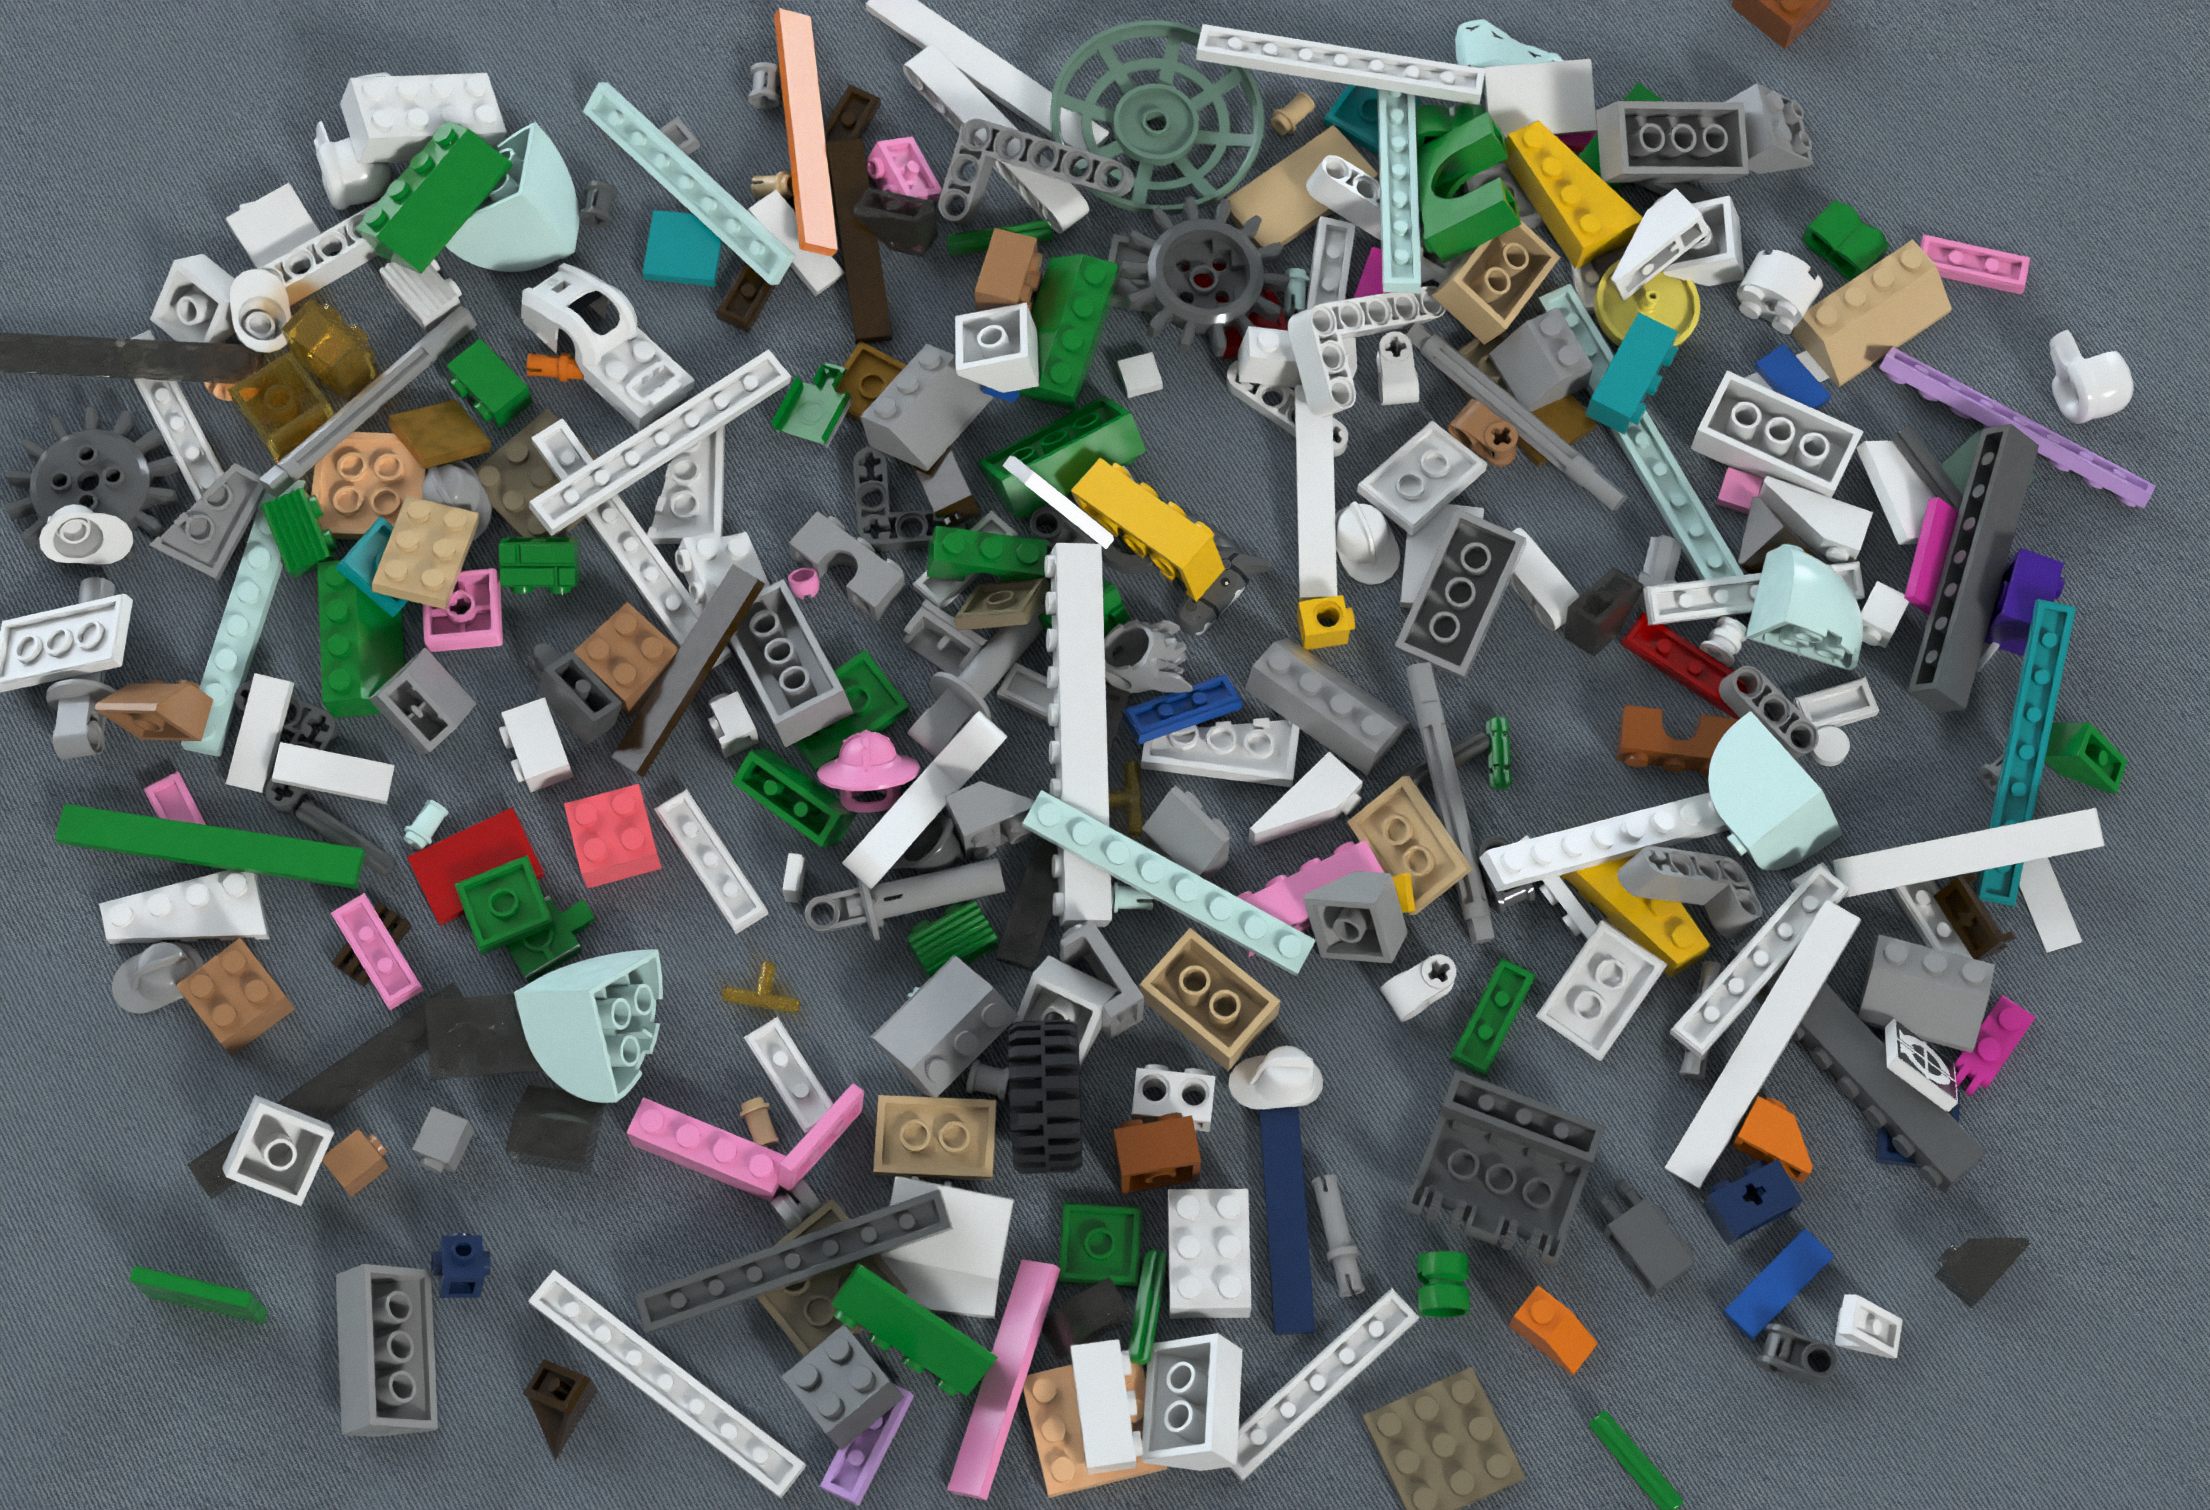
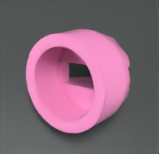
M800 568L788 576L790 589L799 599L804 600V596L809 594L813 598L818 593L820 581L815 569Z

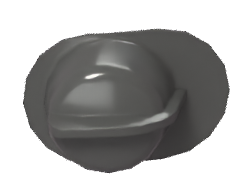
M948 816L932 820L889 870L912 868L921 874H927L961 864L964 860V855L960 851L959 840L952 831L954 827L953 820Z

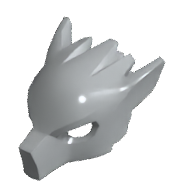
M1138 619L1129 621L1124 625L1119 623L1104 638L1105 681L1118 691L1125 693H1139L1148 690L1174 693L1192 692V685L1180 676L1183 674L1184 669L1178 667L1179 664L1186 660V655L1183 653L1187 649L1184 642H1177L1175 637L1172 638L1173 634L1180 631V626L1168 620L1152 625L1148 622H1141ZM1117 646H1122L1123 649L1112 657L1114 649Z

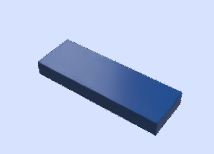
M1226 674L1192 685V692H1172L1123 709V719L1138 744H1142L1242 709V699Z
M1804 1228L1726 1307L1722 1314L1752 1341L1832 1260L1834 1255Z

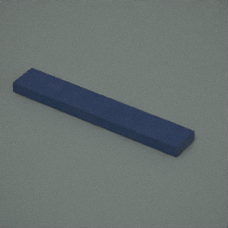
M1299 1106L1259 1109L1274 1335L1312 1334L1315 1332Z

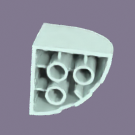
M534 122L497 145L501 150L499 153L506 157L513 166L446 244V247L451 252L471 264L495 271L521 272L545 266L558 259H565L575 252L579 229V206L576 191L569 171L557 148L540 126Z
M1783 544L1767 552L1745 638L1848 671L1854 669L1857 666L1862 646L1863 623L1859 605L1849 586L1832 568L1819 559L1805 553L1798 546Z
M1751 711L1730 727L1719 741L1713 753L1708 781L1713 804L1721 819L1732 833L1727 837V840L1740 856L1747 852L1760 868L1780 870L1802 862L1843 834L1823 790Z
M658 949L619 952L580 961L552 971L514 992L517 1010L529 1048L541 1068L561 1088L588 1101L614 1103L623 1098L634 1087L643 1074L639 1068L645 1055L653 1053L660 1023H654L656 1000L663 999L662 972Z

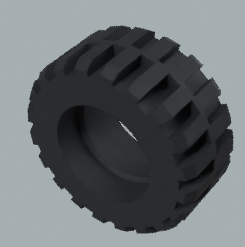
M1071 1020L1016 1022L1009 1027V1094L1014 1170L1021 1174L1076 1172L1083 1167L1078 1025Z

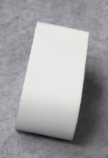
M1326 156L1308 179L1306 184L1307 191L1316 201L1381 240L1380 182L1338 156Z
M1516 528L1512 532L1526 537V546L1509 585L1548 630L1555 631L1584 610L1583 601L1572 585L1523 529Z

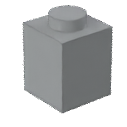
M432 1106L412 1148L415 1155L421 1160L419 1165L438 1174H441L443 1169L455 1173L474 1133V1129L468 1120Z

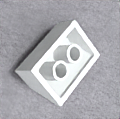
M1219 1333L1153 1343L1151 1360L1147 1363L1142 1435L1143 1456H1141V1461L1148 1464L1198 1471L1237 1466L1243 1349Z

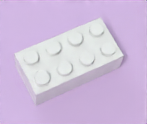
M487 73L350 78L340 102L359 164L411 161L431 141L435 131L447 121L470 129L497 151L499 149L497 145L503 141L506 135L504 122Z
M1727 370L1697 429L1691 449L1736 470L1761 477L1763 482L1765 477L1769 476L1832 498L1864 431Z

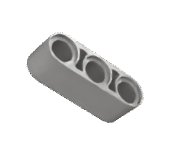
M1748 665L1742 666L1722 679L1719 686L1722 700L1740 718L1751 711L1795 760L1816 748L1819 735L1815 726L1758 669ZM1737 679L1745 683L1747 694L1738 689ZM1764 706L1771 709L1774 721L1769 720L1765 716ZM1791 733H1794L1800 739V748L1792 743Z

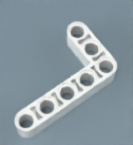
M1421 287L1420 293L1389 292L1322 303L1297 313L1289 319L1288 332L1306 401L1314 415L1325 418L1348 409L1355 403L1356 391L1342 339L1411 328L1415 323L1424 324L1442 316L1446 309L1432 296L1437 287Z
M978 711L842 864L866 886L872 889L946 805L945 796L958 791L1008 736L982 712Z

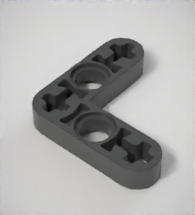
M865 447L854 456L853 470L858 536L865 539L874 548L875 552L929 548L932 536H929L928 522L933 521L934 532L936 525L945 527L944 519L955 515L957 511L940 518L936 517L933 509L890 513L888 472L885 455L882 451L875 448ZM866 460H874L875 481H868L867 469L865 467ZM878 492L883 496V500L878 506L869 507L862 502V498L866 493ZM915 522L920 524L923 530L919 536L908 538L901 532L903 526L907 523ZM963 522L954 526V528L966 529V523ZM895 524L896 538L894 539L891 538L890 527ZM871 527H878L879 532H881L878 539H871L869 534L871 533Z
M252 681L240 685L234 696L235 703L242 715H244L247 704L245 699L249 696ZM291 696L289 706L296 708L297 714L292 721L284 723L282 733L293 737L290 744L315 749L311 745L314 740L319 748L318 750L330 752L339 735V726L332 714ZM325 722L328 731H320L316 736L312 727L314 725L321 726ZM272 776L265 789L266 798L272 808L281 813H289L296 810L302 804L309 791L306 788L272 782ZM289 786L293 795L290 798L283 797L280 801L276 792L278 790L285 791Z

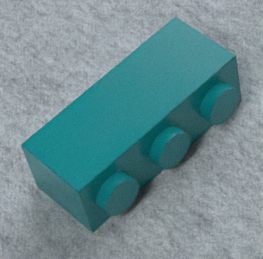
M1638 312L1592 395L1585 416L1624 435L1631 423L1638 425L1648 406L1643 403L1646 395L1654 396L1663 379V376L1658 374L1663 365L1669 368L1679 348L1674 346L1678 331Z

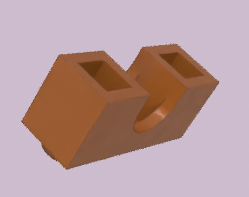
M1624 705L1619 721L1617 761H1625V764L1631 767L1663 766V769L1669 772L1701 771V774L1709 777L1711 759L1719 741L1730 727L1739 720L1700 715L1695 727L1694 737L1688 740H1676L1668 736L1663 729V709Z

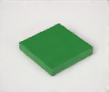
M527 855L455 883L481 955L555 926Z
M1063 1202L1059 1268L1061 1270L1058 1276V1284L1138 1288L1142 1207Z

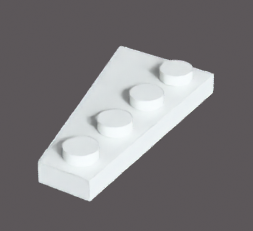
M725 425L672 458L666 471V480L662 494L659 496L656 504V514L652 527L649 528L647 534L653 544H680L683 538L717 531L719 537H723Z

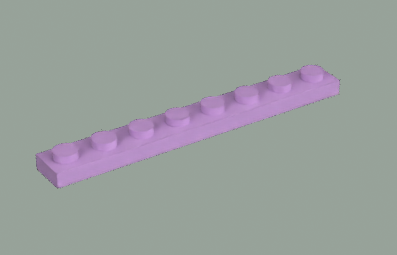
M1894 347L1890 349L1879 369L1886 372V377L1898 384L1907 383L1919 389L1918 393L1925 399L1933 402L1939 400L1951 406V411L1965 419L1972 417L1983 423L1985 429L2007 424L2014 425L2039 445L2038 453L2049 458L2050 463L2054 467L2062 471L2072 470L2083 476V480L2088 485L2097 489L2104 487L2114 492L2117 499L2128 506L2135 507L2138 505L2144 508L2152 496L2156 485Z

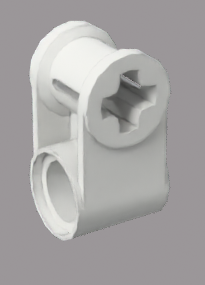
M1389 332L1382 337L1376 358L1380 403L1382 406L1419 402V381L1414 365L1411 341L1401 332ZM1390 350H1395V354L1398 357H1393V353Z
M1435 954L1413 968L1394 976L1380 990L1401 1022H1405L1451 991L1456 977V966L1449 957ZM1432 970L1437 974L1444 972V981L1441 982L1439 978L1431 980Z

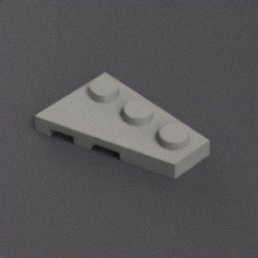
M234 463L202 494V497L186 513L183 512L174 521V524L161 537L158 536L150 543L149 546L219 581L266 492L259 481V478L262 476Z

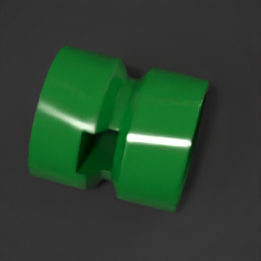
M1435 1251L1422 1253L1417 1256V1280L1424 1284L1417 1291L1418 1314L1434 1318H1451L1465 1316L1470 1313V1290L1463 1286V1282L1469 1278V1256L1467 1254L1453 1251Z

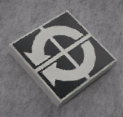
M1893 1019L1885 1027L1887 1068L1942 1109L1949 1112L1958 1103L1955 1063L1896 1019Z

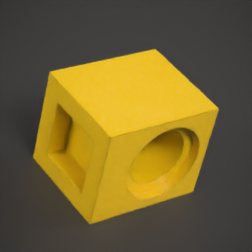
M1343 595L1300 601L1298 603L1297 621L1303 648L1310 650L1348 644L1350 630L1355 629V619L1352 607L1346 608ZM1330 618L1336 624L1331 627H1325L1318 620Z

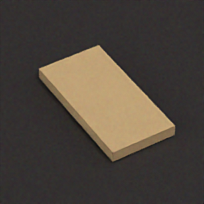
M1334 125L1226 199L1230 200L1229 217L1240 229L1255 215L1262 219L1256 236L1250 239L1258 249L1277 242H1281L1283 247L1318 223L1320 216L1326 217L1334 212L1316 201L1309 194L1306 187L1308 179L1326 156H1338L1378 181L1379 174Z

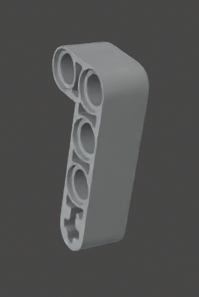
M1645 846L1617 872L1622 887L1633 896L1704 905L1715 929L1722 936L1729 939L1735 938L1762 915L1761 904L1746 872L1736 860L1727 856Z

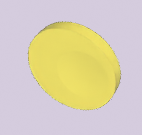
M1620 260L1611 265L1598 283L1594 295L1595 316L1605 335L1620 347L1639 312L1678 331L1674 346L1679 348L1695 329L1700 315V299L1693 281L1668 277L1661 271L1623 301L1611 280Z

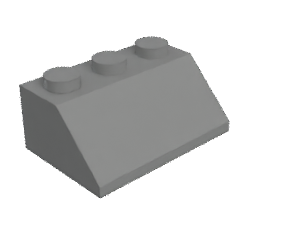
M926 344L860 417L870 447L928 471L993 399V396L982 393L981 384L957 375L956 355Z
M1879 934L1869 957L1857 1017L1865 1025L1885 1030V1027L1893 1019H1896L1924 1041L1972 1053L1988 1003L1995 964Z
M953 955L871 1038L921 1094L937 1098L1018 1017V1014L993 986L957 956Z

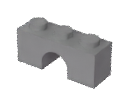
M817 511L789 542L791 558L804 568L815 569L819 579L827 570L836 565H847L855 569V576L846 585L848 601L876 622L906 590L902 568L893 560L887 558L884 561L876 555L874 548L861 537L855 539L848 534L845 526L833 516L827 518Z

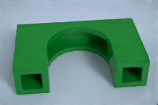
M1488 112L1417 148L1418 203L1421 206L1419 220L1424 227L1421 238L1428 252H1435L1442 263L1521 225L1517 201L1500 177L1468 194L1451 199L1457 189L1469 178L1509 158L1505 136Z

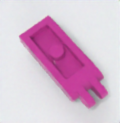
M2002 995L1981 1024L1973 1052L1963 1051L1954 1064L1955 1068L1959 1070L1956 1074L1957 1087L1967 1076L1972 1081L1964 1093L1971 1097L1979 1085L1986 1089L2036 1017Z

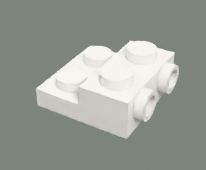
M717 531L683 538L675 553L677 568L680 572H684L689 584L690 598L694 604L698 605L701 614L732 564L765 583L762 589L770 586L747 532L719 537Z

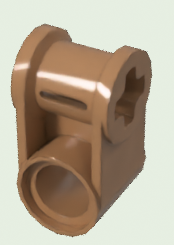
M1470 399L1447 426V431L1450 435L1493 466H1507L1516 457V444L1518 442L1516 428L1493 413L1485 404L1478 400Z

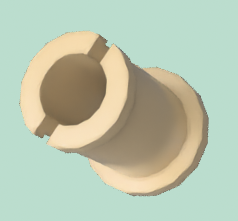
M1299 92L1283 109H1276L1273 112V118L1270 120L1273 129L1280 135L1292 134L1296 130V125L1308 113L1314 110L1315 104L1312 98L1304 92Z
M780 171L777 175H757L752 179L754 183H762L751 184V192L755 198L762 199L774 190H777L785 200L794 196L792 176L788 171Z
M758 1097L741 1104L742 1112L740 1117L741 1119H746L753 1142L766 1148L779 1143L767 1111L770 1109L769 1103H765L763 1097Z

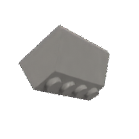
M1290 638L1274 641L1252 666L1245 690L1367 776L1411 724L1404 717Z
M361 1264L337 1274L336 1295L342 1435L380 1437L437 1430L438 1416L431 1270Z

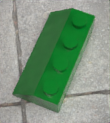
M447 121L435 131L431 141L420 153L412 158L407 169L397 180L389 185L384 196L374 207L366 212L363 220L355 229L380 257L422 274L511 169L513 164L470 129Z
M1084 254L1050 258L1031 312L1038 332L1039 386L1019 390L1020 396L1070 411L1076 410L1114 293L1120 281L1118 264Z
M1104 395L977 461L1004 508L1019 519L1032 516L1036 510L1048 502L1002 466L1010 456H1015L1067 498L1072 494L1071 490L1099 458L1111 466L1114 463L1120 466H1127L1137 459L1136 456L1146 452L1132 414Z
M341 560L317 562L323 704L334 718L381 714L369 698L405 666L402 609L394 617H391L335 568Z
M859 1263L856 1264L830 1303L837 1308L833 1315L852 1329H854L857 1323L871 1331L867 1337L868 1340L886 1352L892 1345L905 1355L901 1359L902 1363L920 1375L926 1368L938 1376L934 1384L955 1397L958 1391L967 1396L997 1359V1356Z

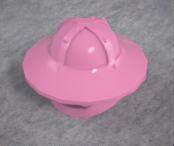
M866 729L843 740L839 757L821 765L817 771V777L820 783L830 788L839 789L840 802L848 811L871 813L890 809L901 797L900 785L916 778L921 768L917 760L906 755L897 754L894 744L890 741L889 737ZM870 790H876L887 795L883 800L873 802H858L852 798Z

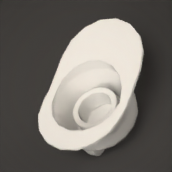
M251 269L242 272L234 279L229 292L232 322L236 335L246 347L257 351L258 354L278 351L289 343L293 335V323L285 286L277 276L266 270Z
M1356 501L1339 510L1335 514L1336 551L1348 575L1359 583L1368 585L1381 584L1390 579L1398 569L1400 553L1387 519L1377 508L1367 504H1358Z
M73 504L58 509L52 516L48 517L47 524L42 528L39 541L40 548L46 557L56 562L101 565L111 564L124 558L130 552L133 536L127 523L118 517L103 513H93L92 510L85 506Z
M1286 1045L1276 1047L1268 1052L1267 1055L1243 1060L1231 1072L1228 1086L1232 1097L1239 1104L1251 1109L1298 1107L1308 1105L1318 1098L1322 1092L1323 1078L1320 1070L1313 1063L1312 1058L1308 1057L1304 1051Z

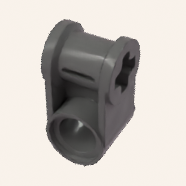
M1039 508L1031 516L1029 538L1047 541L1046 555H1050L1056 543L1096 544L1090 536L1075 527L1054 508ZM1041 525H1050L1054 527L1055 531L1050 534H1043L1037 528Z
M1493 835L1484 839L1478 850L1477 859L1489 900L1496 913L1501 914L1505 912L1508 906L1523 900L1527 902L1535 900V891L1532 883L1499 892L1496 891L1479 858L1486 850L1509 845L1511 842L1504 836Z
M1767 1324L1765 1332L1768 1336L1762 1354L1756 1356L1755 1364L1758 1367L1812 1386L1822 1385L1829 1380L1838 1366V1356L1832 1346L1799 1334L1788 1327L1778 1324ZM1779 1343H1780L1781 1346H1780L1778 1355H1776V1351H1777L1778 1345H1779ZM1812 1355L1821 1357L1826 1363V1371L1820 1373L1812 1370L1808 1365L1807 1358Z

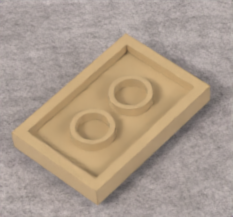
M406 495L373 579L372 592L447 609L477 529L479 513Z
M1402 776L1347 821L1360 842L1366 839L1384 873H1391L1392 877L1410 872L1416 911L1408 912L1409 915L1419 913L1473 870L1410 776Z
M878 1095L874 1176H915L919 1178L993 1181L997 1100Z

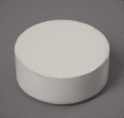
M1833 726L1820 728L1817 730L1819 741L1816 748L1810 752L1811 756L1817 763L1824 766L1840 764L1845 759L1850 748L1847 735L1841 729Z

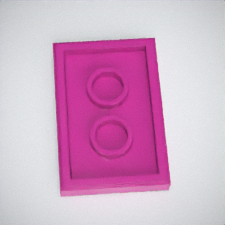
M1939 497L1928 500L1904 596L1907 601L1927 615H1930L1959 513V511Z

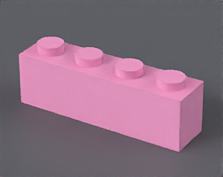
M1366 839L1357 844L1350 841L1339 846L1333 852L1334 855L1322 861L1320 858H1314L1303 864L1299 872L1289 877L1285 874L1279 875L1267 882L1266 888L1254 894L1252 891H1247L1236 897L1302 932L1312 927L1303 899L1306 893L1354 871L1384 873ZM1244 948L1248 957L1254 955L1253 952Z
M644 1097L642 1098L626 1132L633 1146L769 1202L780 1195L783 1187L778 1184L780 1163L786 1157L785 1155Z

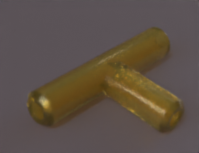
M1127 761L1124 764L1126 791L1108 792L1109 807L1127 806L1129 834L1140 836L1144 824L1139 763L1137 761Z
M769 961L761 963L755 991L725 986L722 991V1000L724 1002L795 1014L799 1012L801 1003L799 998L771 994L776 965Z

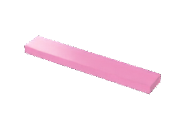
M1021 1260L992 1349V1354L997 1356V1359L983 1377L947 1488L948 1491L954 1494L987 1501L1061 1270L1054 1264Z

